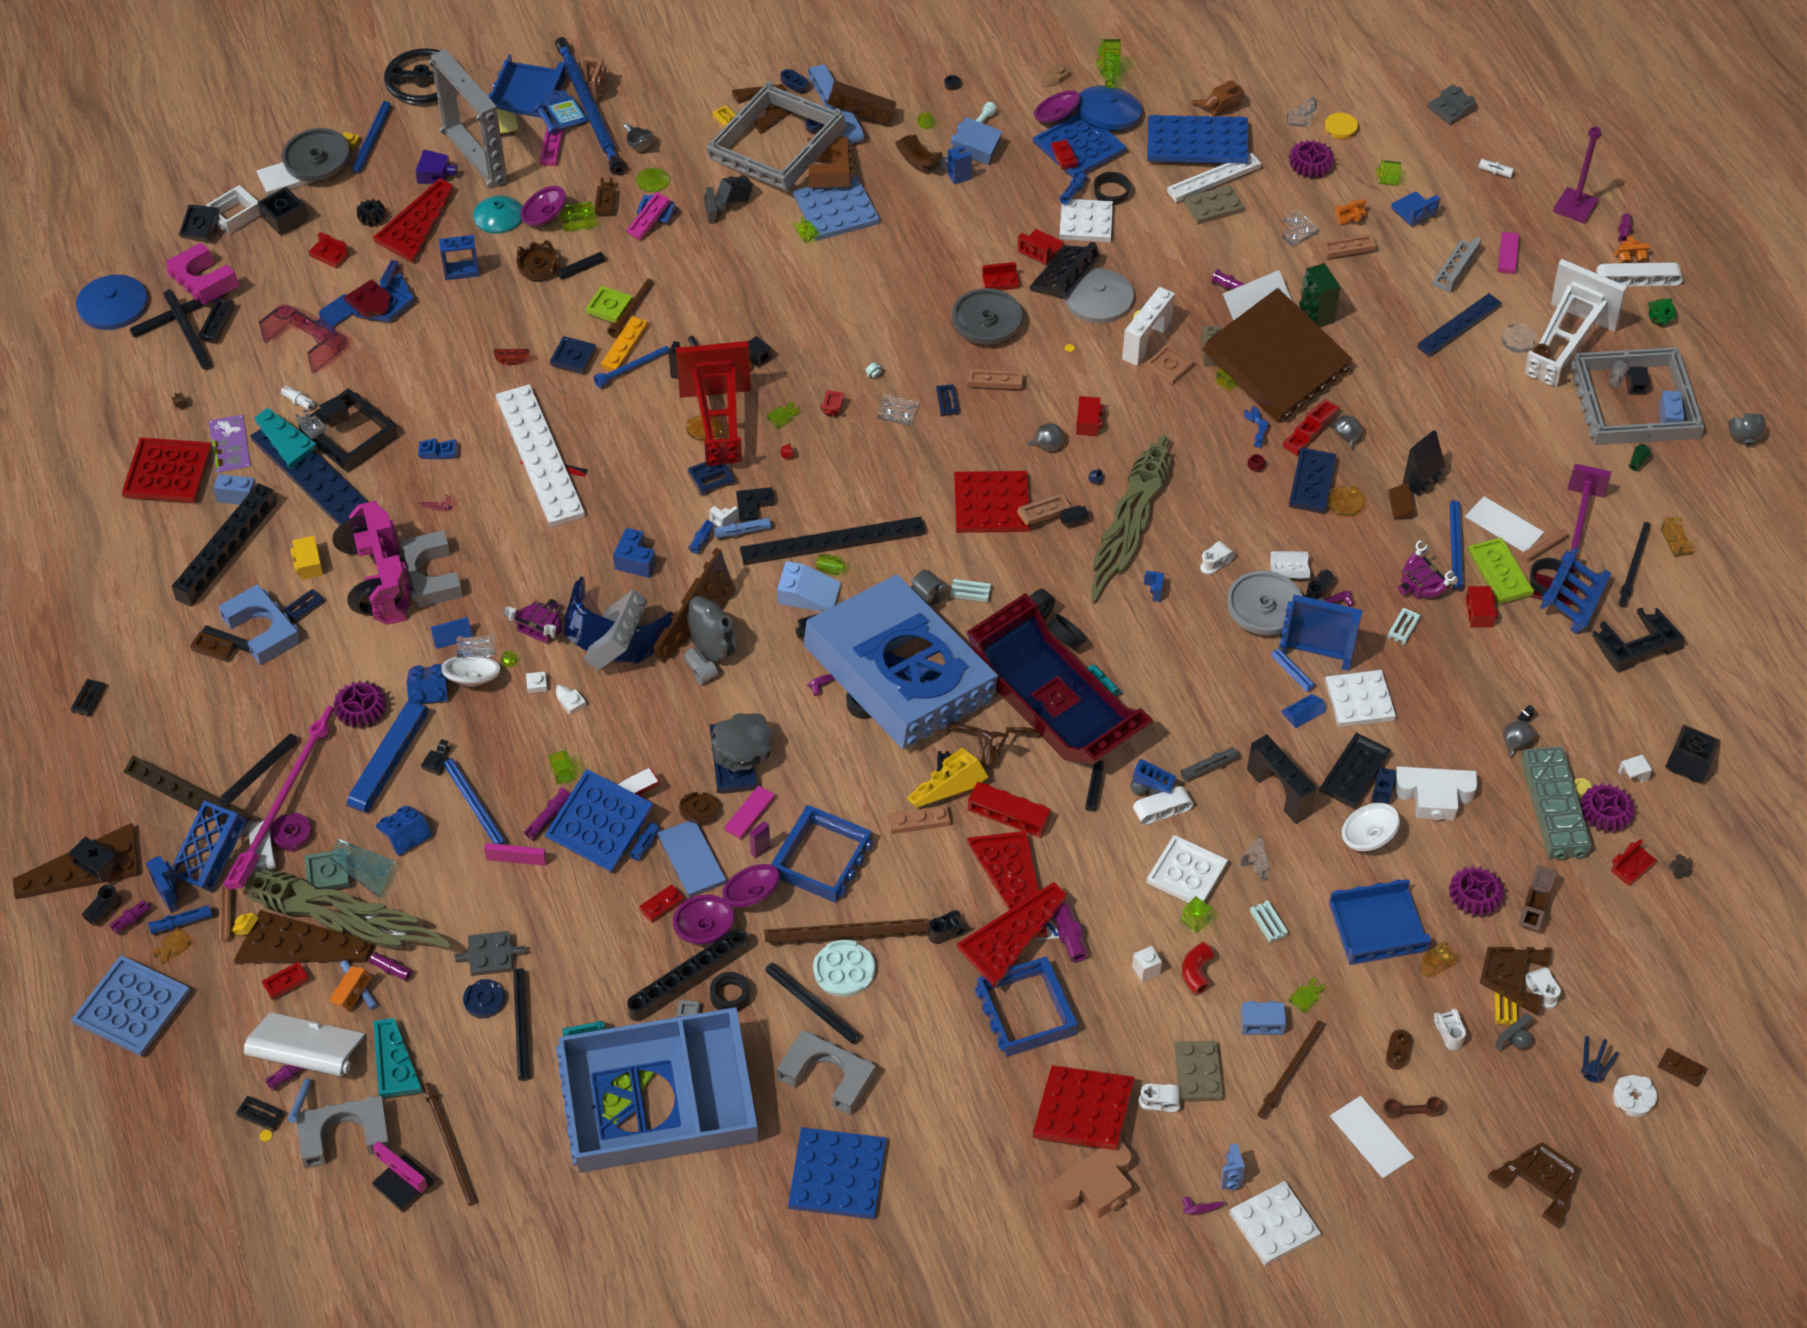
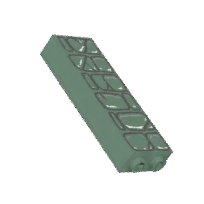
M1563 746L1524 750L1521 764L1548 859L1561 860L1570 857L1582 858L1588 856L1591 842Z

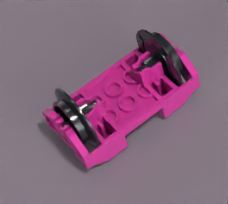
M377 501L357 505L350 514L349 519L335 529L332 541L336 549L346 554H358L359 557L374 554L378 575L365 577V581L354 586L347 596V603L352 611L362 615L374 616V619L389 625L406 621L405 615L410 606L408 597H411L408 576L404 574L407 573L405 563L400 562L398 549L400 548L397 543L398 538L394 521L389 520L388 513L377 504Z

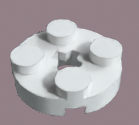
M1636 1075L1621 1077L1612 1095L1617 1108H1621L1626 1111L1625 1114L1632 1117L1647 1115L1657 1101V1093L1651 1080L1647 1077ZM1632 1092L1639 1095L1638 1100H1635L1629 1094H1632Z

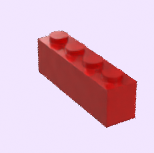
M977 782L968 799V811L1020 831H1026L1028 834L1039 838L1042 837L1050 821L1051 809L1045 805L1036 804L1026 798L996 789L989 784Z

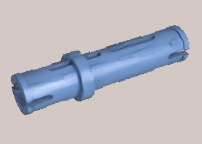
M769 517L738 524L733 522L727 526L714 527L716 539L729 536L737 537L739 534L771 529Z

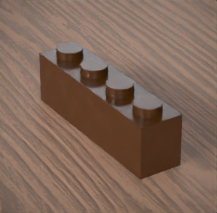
M835 80L827 101L828 105L888 126L891 123L896 107L895 101Z

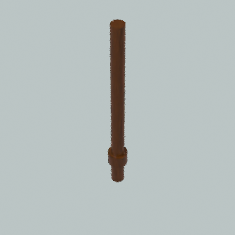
M1320 1020L1316 1022L1272 1092L1266 1095L1263 1100L1264 1104L1257 1113L1259 1118L1264 1119L1270 1109L1275 1107L1279 1101V1095L1325 1026L1324 1022Z

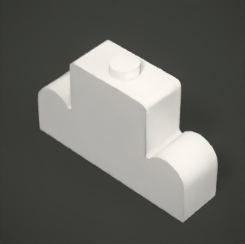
M1396 767L1394 780L1395 795L1402 800L1415 798V816L1417 818L1454 820L1458 810V802L1466 804L1474 798L1477 787L1476 771Z

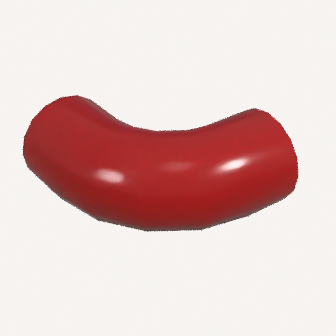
M1201 942L1193 947L1185 955L1181 965L1182 977L1187 987L1195 996L1203 993L1210 985V981L1202 972V967L1214 959V954L1205 942Z

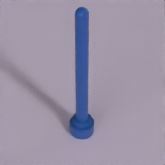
M664 346L607 374L598 373L593 376L594 382L600 389L606 386L609 380L668 353L670 349L668 346Z

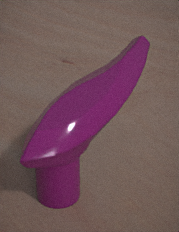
M1343 591L1325 599L1326 602L1330 603L1344 600L1348 607L1355 603L1350 597L1351 591Z
M831 674L823 675L813 679L807 684V687L812 688L814 696H819L821 694L819 686L825 685L835 678Z
M1187 1196L1182 1199V1203L1186 1208L1183 1213L1190 1215L1207 1213L1223 1205L1224 1201L1193 1205L1190 1197Z

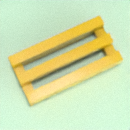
M726 105L712 112L713 117L723 127L736 116Z
M1494 992L1495 1024H1514L1517 1021V1004L1511 1001V1020H1509L1508 999L1503 997L1504 1019H1500V994Z

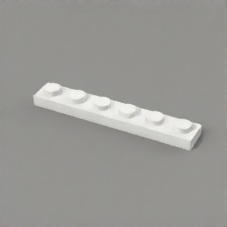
M1250 153L1248 154V163L1223 164L1167 187V193L1175 202L1183 200L1184 197L1198 194L1257 170L1261 167V162Z

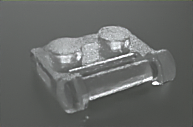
M886 393L878 411L877 419L912 426L920 409L921 401L898 398Z
M495 633L479 637L463 638V636H457V658L468 659L477 656L490 657L491 655H496Z

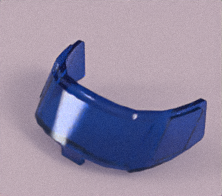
M581 576L578 581L576 580L564 617V621H566L564 633L575 645L587 651L589 646L611 629L615 621L597 615L584 607L581 601L585 597V578ZM669 611L665 616L651 624L637 626L627 650L612 661L638 663L654 654L653 646L664 628H669L673 621L672 616L674 613Z

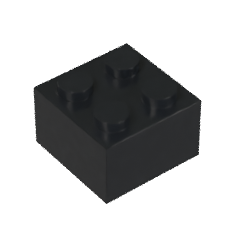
M287 187L257 202L261 217L279 235L308 220L305 204Z

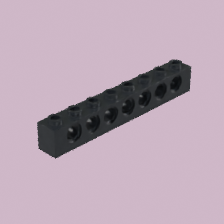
M257 483L171 586L177 601L190 607L193 606L275 507L277 502L273 489Z

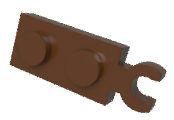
M601 178V186H597L595 215H612L615 194L613 178H610L609 182H604V178Z

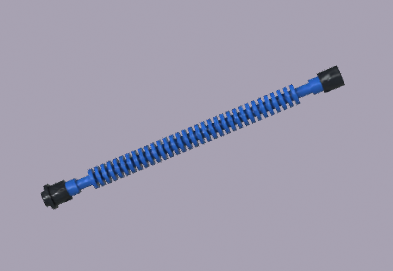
M559 37L555 41V46L559 54L564 58L563 63H565L568 75L603 152L608 154L609 170L614 175L621 174L626 169V165L620 156L614 152L615 145L575 57L571 55L567 39Z

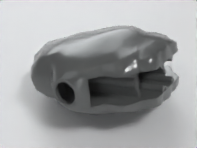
M703 596L693 597L689 603L687 622L694 646L705 659L713 663L738 651V638L735 633V626L729 616L714 601L708 600Z
M737 713L731 719L718 722L713 729V746L711 748L715 762L735 773L750 770L753 765L765 762L771 754L770 743L774 738L773 730L768 725L766 718L759 713Z

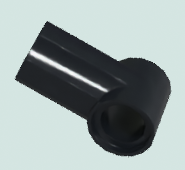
M1327 569L1321 570L1314 581L1308 584L1305 597L1312 599L1323 598L1335 581V576Z
M107 884L100 887L97 898L81 914L91 925L97 926L110 910L116 909L121 904V898L113 885Z

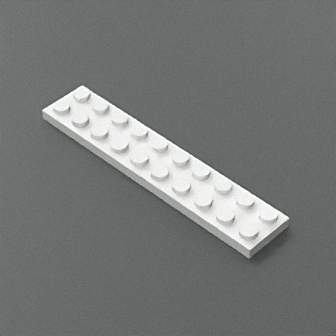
M530 384L497 393V402L549 527L585 517L582 505Z

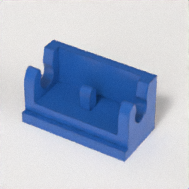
M965 147L948 149L947 174L954 185L971 180L972 155L970 152L959 153L965 151Z

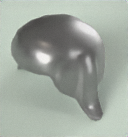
M628 123L624 125L628 131L627 143L634 150L642 152L653 144L654 135L649 129L632 127Z
M1350 415L1340 416L1333 424L1327 425L1328 427H1334L1342 437L1350 442L1351 450L1354 449V444L1363 432V427L1359 420Z
M1045 423L1037 429L1035 438L1029 440L1028 445H1037L1048 452L1057 451L1063 446L1064 430L1054 423Z
M1517 720L1509 723L1504 728L1503 738L1509 749V757L1514 754L1515 749L1529 744L1534 740L1535 736H1540L1536 734L1529 722Z

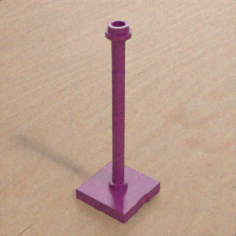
M1594 126L1588 132L1590 140L1577 189L1567 187L1553 210L1554 213L1585 224L1598 203V198L1583 193L1596 141L1602 134L1599 127Z
M1574 464L1567 490L1583 494L1571 550L1575 547L1579 549L1590 495L1604 498L1612 471ZM1571 565L1570 570L1573 574L1577 569Z

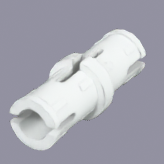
M1481 159L1479 169L1492 172L1493 175L1499 174L1511 178L1514 172V168L1501 165L1500 162L1494 163Z
M288 385L284 386L286 389L282 388L281 395L292 400L293 404L300 405L308 411H312L310 407L314 409L315 401L304 396L303 392L296 391Z

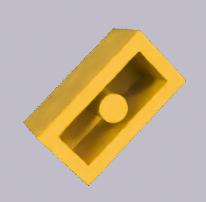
M314 535L292 540L293 548H290L292 559H296V562H293L295 573L300 574L301 580L323 575Z

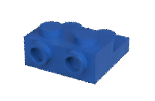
M161 855L154 857L146 862V866L155 888L170 913L178 910L176 902L179 900L175 894L177 892L175 887L177 880L168 861L164 862Z

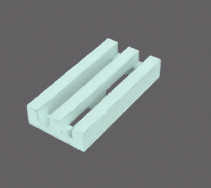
M953 579L951 598L988 602L991 584Z
M1403 608L1390 629L1387 638L1391 639L1393 637L1395 638L1394 641L1398 642L1400 640L1402 641L1401 644L1405 645L1421 615ZM1408 614L1399 632L1395 633L1404 615ZM1415 617L1405 635L1402 636L1411 618Z
M1268 900L1264 904H1258L1257 907H1250L1251 915L1269 943L1287 936V929ZM1258 912L1262 914V916L1266 920L1267 925L1271 928L1272 932L1274 933V936H1272V934L1268 930L1267 926L1263 922Z

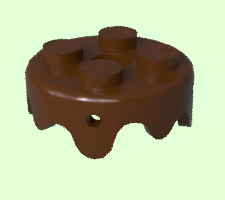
M545 240L543 244L531 242L526 249L519 246L516 258L517 269L522 276L531 280L549 278L559 269V252L554 250L549 240Z

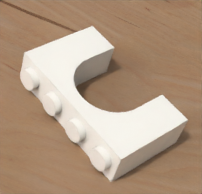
M1159 286L1128 325L1124 333L1123 360L1138 366L1146 356L1147 341L1151 329L1164 333L1172 322L1175 293Z

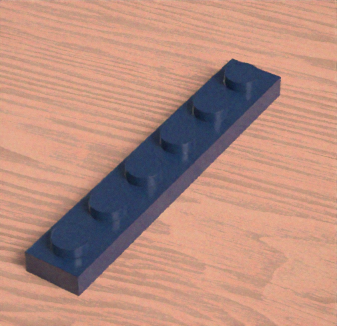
M1488 293L1420 341L1417 348L1428 357H1432L1498 310L1502 302Z

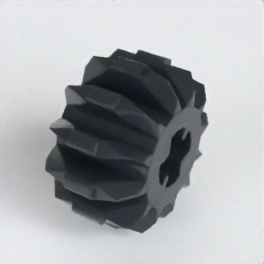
M374 198L372 200L366 199V202H360V205L357 206V218L362 225L367 224L368 227L370 225L376 226L377 223L382 224V220L385 219V206L380 200L375 201Z

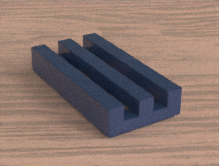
M954 384L936 386L940 415L948 414V416H951V413L958 415L959 410ZM947 389L951 391L953 408H950ZM941 390L944 392L946 409L943 407Z
M311 589L284 608L283 613L285 612L289 619H292L296 624L322 605L325 600Z

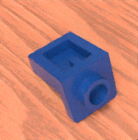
M1145 571L1144 585L1151 586L1150 593H1153V601L1160 602L1164 573Z

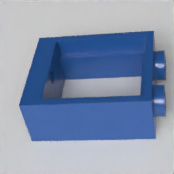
M474 235L439 239L445 281L480 276ZM471 249L473 260L447 263L446 252Z

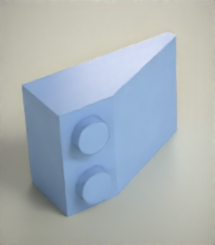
M786 561L777 588V604L823 612L835 606L841 582L805 564Z

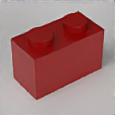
M1079 396L1076 435L1097 436L1098 429H1102V419L1099 416H1103L1104 405H1100L1101 398Z
M1468 586L1465 600L1470 628L1493 627L1494 621L1498 619V610L1494 608L1495 594H1492L1491 586Z

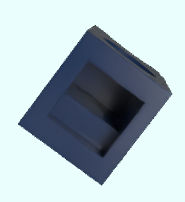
M1380 767L1371 802L1389 805L1396 770Z

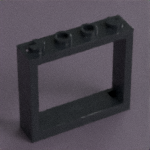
M349 388L338 395L347 406L352 404L382 429L357 448L346 454L315 429L323 423L319 416L321 413L320 408L298 423L300 432L315 442L317 448L347 473L397 438L395 423L385 418L381 411L375 410L368 401L365 402L357 392L354 393Z

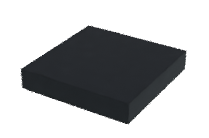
M189 204L179 236L181 238L210 241L220 209Z
M405 1154L400 1157L425 1178L428 1187L426 1190L434 1184V1180ZM387 1168L372 1182L373 1187L401 1212L406 1210L423 1194L390 1168Z

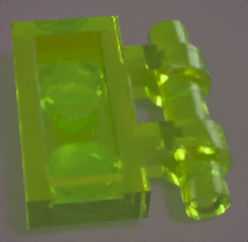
M592 201L565 205L560 213L561 223L568 222L567 224H562L563 231L570 230L572 232L575 229H591L592 226H597L596 219L589 220L590 218H595Z

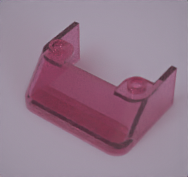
M280 305L259 321L262 338L265 343L290 323L313 336L314 341L318 344L307 352L311 372L313 373L318 371L347 346L345 334L305 309L291 305Z

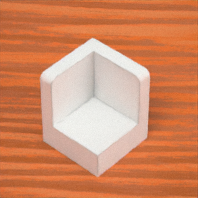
M714 506L709 510L710 521L716 527L727 526L739 520L738 508L736 506L730 510L728 508L719 510Z
M1640 755L1622 761L1618 772L1620 775L1627 773L1630 778L1638 777L1639 781L1643 783L1649 780L1652 769L1644 756Z

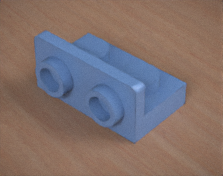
M1237 1143L1229 1145L1228 1154L1225 1155L1227 1163L1222 1168V1190H1235L1243 1186L1245 1165Z

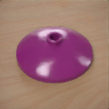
M1069 90L1050 96L1035 109V119L1042 123L1064 121L1078 107L1080 102L1079 93Z
M549 186L537 191L522 207L521 219L529 226H540L555 219L565 206L567 199L565 191L559 186Z
M758 864L745 868L735 874L725 884L722 891L723 899L728 901L732 907L737 908L757 905L775 891L780 881V874L776 867L769 864Z
M708 894L698 895L684 901L676 909L673 916V927L676 934L682 940L692 944L715 942L724 937L734 923V912L728 901L719 896Z

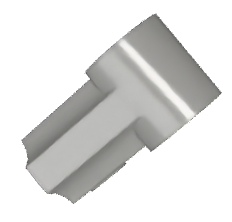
M690 648L683 655L685 662L693 670L694 677L700 685L718 676L717 668L713 662H708L697 648Z

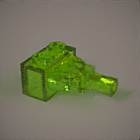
M1101 39V46H1097V56H1100V58L1096 60V68H1099L1100 75L1105 78V86L1113 88L1115 86V77L1119 75L1121 39Z

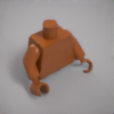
M1229 80L1225 84L1215 87L1207 100H1193L1192 104L1208 108L1214 117L1240 106L1244 90L1235 81Z

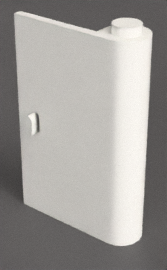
M270 1012L247 1037L244 1054L343 1077L350 1070L351 1062L348 1061L349 1055L363 1040L365 1033Z

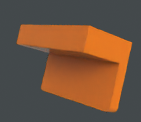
M351 966L329 1001L350 1012L372 976L359 966L357 968Z

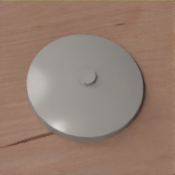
M1092 268L1070 294L1064 298V302L1068 310L1081 320L1091 323H1109L1122 318L1129 312L1133 304L1134 292L1129 281L1121 274L1108 269Z
M1253 571L1242 575L1233 582L1228 591L1227 609L1231 618L1243 629L1261 635H1274L1282 633L1288 601L1292 602L1294 594L1302 596L1297 585L1284 575L1272 571Z

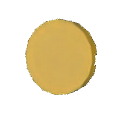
M1339 112L1333 113L1326 118L1324 128L1333 138L1348 139L1351 138V135L1356 134L1358 123L1352 115Z

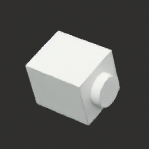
M1152 946L1134 953L1132 967L1141 982L1160 975L1162 962Z

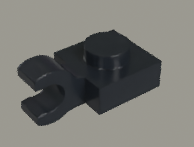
M441 739L436 752L430 750L421 764L423 770L440 776L445 768L444 762L449 760L448 756H446L450 751V747L447 746L449 741Z

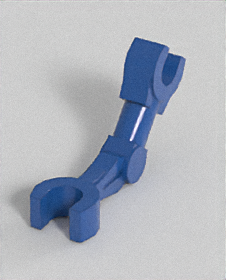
M1252 406L1251 413L1247 409L1244 410V417L1258 424L1259 432L1256 434L1254 446L1261 448L1264 434L1268 428V421L1263 420L1260 417L1261 414L1258 408Z

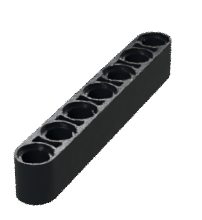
M742 929L731 931L631 996L627 1001L630 1019L636 1022L644 1020L745 954L748 950L747 933Z

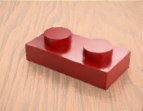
M1067 139L1051 143V150L1061 170L1078 167V161Z
M671 884L644 902L639 908L651 923H654L682 904L684 897Z
M298 961L262 980L261 983L270 999L273 1000L308 982L309 979Z

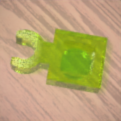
M801 216V223L796 224L794 221L793 225L797 229V234L806 244L817 236L819 232L810 221L807 222Z
M792 401L787 404L786 408L779 406L768 413L767 419L777 429H780L792 421V416L799 415L800 408L793 409L794 402Z
M1315 977L1309 980L1308 987L1302 984L1289 997V1002L1304 1014L1318 1001L1319 996L1317 995L1321 994L1324 990V984H1321L1320 987L1313 986L1316 981Z

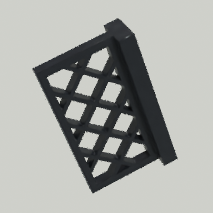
M1090 242L1086 247L1065 245L1029 286L1030 290L1058 293L1060 298H1066L1101 257L1096 242Z

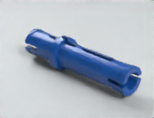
M1079 173L1076 178L1070 181V185L1059 197L1062 204H1068L1077 191L1083 188V184L1088 179L1085 173Z
M209 905L173 916L166 915V918L148 922L151 935L162 931H173L174 928L211 918L212 914Z

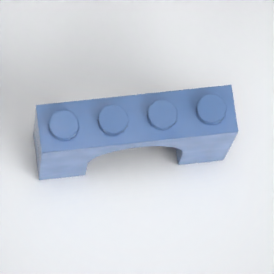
M258 584L218 606L221 618L231 630L256 617H264L273 621L271 627L266 632L248 641L250 652L260 665L300 643L298 636L300 631L295 624L291 625L285 612L281 613L277 602H272L266 589L262 590Z

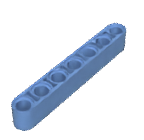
M821 64L808 68L809 78L825 107L835 111L836 107L827 104L834 79L826 65ZM840 109L842 114H844L847 125L840 133L841 136L847 137L848 143H851V145L863 142V131L853 113Z

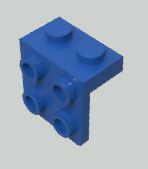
M1413 192L1393 202L1391 208L1410 226H1413L1437 214L1441 198L1434 195L1424 199L1418 192Z
M434 664L431 667L417 665L409 669L406 681L408 701L416 703L448 701L446 677L442 673V664Z
M410 806L400 807L396 813L382 818L375 825L378 831L388 837L398 856L433 836L424 816Z

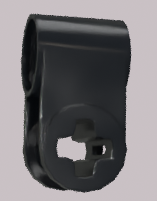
M954 910L930 921L928 938L932 943L941 944L955 937H960L968 931L969 927L962 921L960 911Z

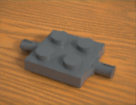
M509 931L468 935L467 953L455 954V962L468 961L471 976L513 971L512 960L514 955L526 954L525 945L512 946Z

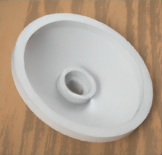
M457 656L446 660L442 664V673L446 678L457 684L474 687L495 679L500 673V665L496 661L482 656Z
M1373 803L1363 806L1353 812L1345 821L1342 827V838L1345 844L1353 850L1371 851L1378 849L1395 836L1400 826V817L1395 808L1388 804Z

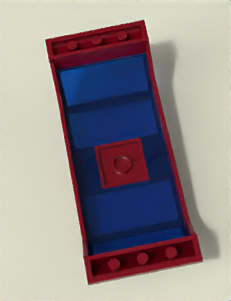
M1026 593L967 631V636L975 653L998 675L995 690L1034 729L1039 731L1040 736L1064 760L1095 764L1150 726L1154 721L1141 707L1139 709L1124 707L1049 632L1039 612L1038 605Z

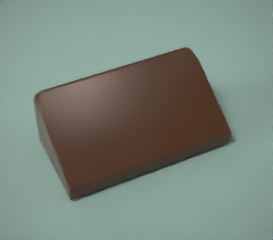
M1409 483L1389 489L1393 519H1412L1414 508Z

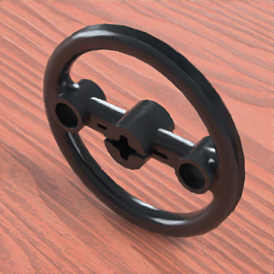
M419 48L404 52L395 57L388 64L384 72L385 86L390 94L401 101L414 104L438 101L437 92L428 95H410L398 90L393 83L399 85L403 84L406 80L415 81L418 87L429 86L431 81H435L433 71H430L427 65H416L413 71L404 70L399 65L409 59L431 57V55L441 50Z

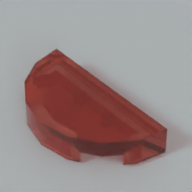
M494 349L495 359L499 363L509 366L523 363L530 354L529 349Z

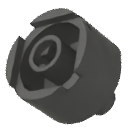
M928 569L920 571L910 581L913 583L911 589L931 609L932 605L941 603L945 597L943 592L947 585Z

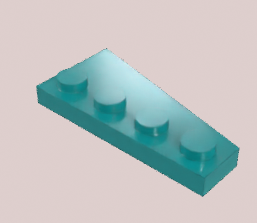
M268 407L254 417L255 423L264 435L268 437L272 446L277 449L289 469L317 449L315 442Z
M395 1019L373 1021L379 1096L388 1098L422 1093L420 1083Z

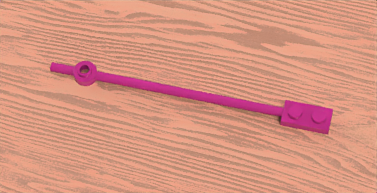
M328 705L320 720L310 726L308 732L311 736L246 853L239 854L223 883L227 889L243 888L247 883V879L260 857L256 852L317 740L326 737L328 734L329 725L327 722L334 711L332 706Z

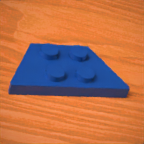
M399 273L392 278L387 288L382 287L390 294L391 299L389 309L385 315L364 317L354 309L352 310L353 316L391 322L412 305L414 298L411 292H409L402 274Z

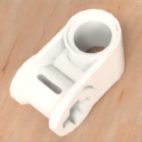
M1221 541L1216 542L1211 548L1203 552V562L1200 566L1201 571L1207 575L1214 574L1233 560L1235 552Z
M1544 967L1527 973L1525 975L1526 984L1533 993L1542 995L1541 1006L1546 1009L1554 1008L1557 1005V998L1560 995L1561 989L1552 977L1549 969Z
M1454 1008L1450 1012L1441 1014L1439 1012L1434 1013V1022L1445 1046L1453 1051L1461 1049L1466 1030L1457 1009Z
M1145 1084L1141 1088V1095L1138 1100L1139 1105L1144 1110L1176 1112L1180 1109V1088L1173 1084Z

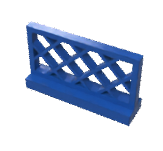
M204 800L172 865L174 876L213 893L248 819ZM208 807H210L214 815L206 819L205 813ZM226 814L229 815L226 823L221 825L220 817ZM215 820L217 828L209 831L207 824ZM203 826L205 834L197 837L196 832L198 828ZM219 833L217 841L212 844L211 836ZM207 839L208 846L200 850L198 842ZM194 845L196 852L188 856L187 850L189 846ZM210 851L208 860L203 862L202 854ZM197 857L199 865L191 868L189 860ZM185 863L187 871L181 874L177 873L180 865ZM201 869L198 881H195L193 873Z

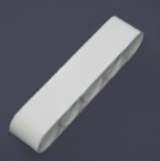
M1678 263L1601 264L1596 268L1597 274L1627 287L1677 286L1683 281L1681 268Z

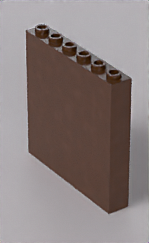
M1276 288L1208 339L1203 348V351L1277 423L1282 419L1286 420L1289 418L1293 410L1298 411L1306 400L1308 402L1315 397V393L1318 391L1321 393L1327 387V384L1329 382L1334 383L1341 373L1344 375L1351 368L1349 365L1353 360L1279 288Z

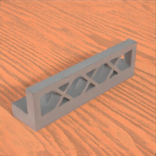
M1475 236L1471 244L1460 240L1433 280L1431 286L1451 293L1479 252L1482 239ZM1461 247H1464L1467 250L1462 253ZM1460 258L1458 263H1455L1453 259ZM1453 268L1452 272L1448 274L1446 270ZM1446 279V284L1440 283L1438 281Z

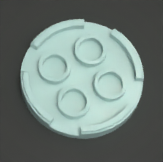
M837 940L826 944L827 946L815 956L813 963V973L817 984L825 992L839 997L854 996L864 991L871 984L875 975V961L871 952L852 940Z

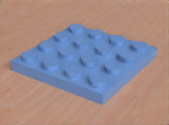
M856 174L853 175V180H850V187H806L793 191V197L816 241L880 224V219Z
M120 955L71 1021L74 1025L142 1057L191 991L189 987Z

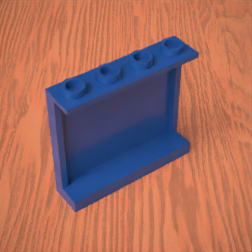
M509 54L503 62V68L499 71L498 79L494 82L493 90L489 93L488 97L497 106V109L541 118L539 113L535 112L533 106L539 102L545 103L544 98L546 95L551 94L554 90L560 91L567 76L565 63L559 62L556 69L512 62V56ZM544 109L547 115L549 116L550 113L548 112V110Z
M1294 594L1292 602L1288 601L1284 619L1285 625L1283 626L1279 647L1283 648L1282 651L1284 653L1286 647L1343 660L1341 670L1349 671L1363 610Z
M1398 879L1384 884L1376 883L1372 886H1358L1349 890L1340 889L1331 892L1329 906L1349 965L1429 951L1431 938L1429 934H1424L1408 889L1409 879Z

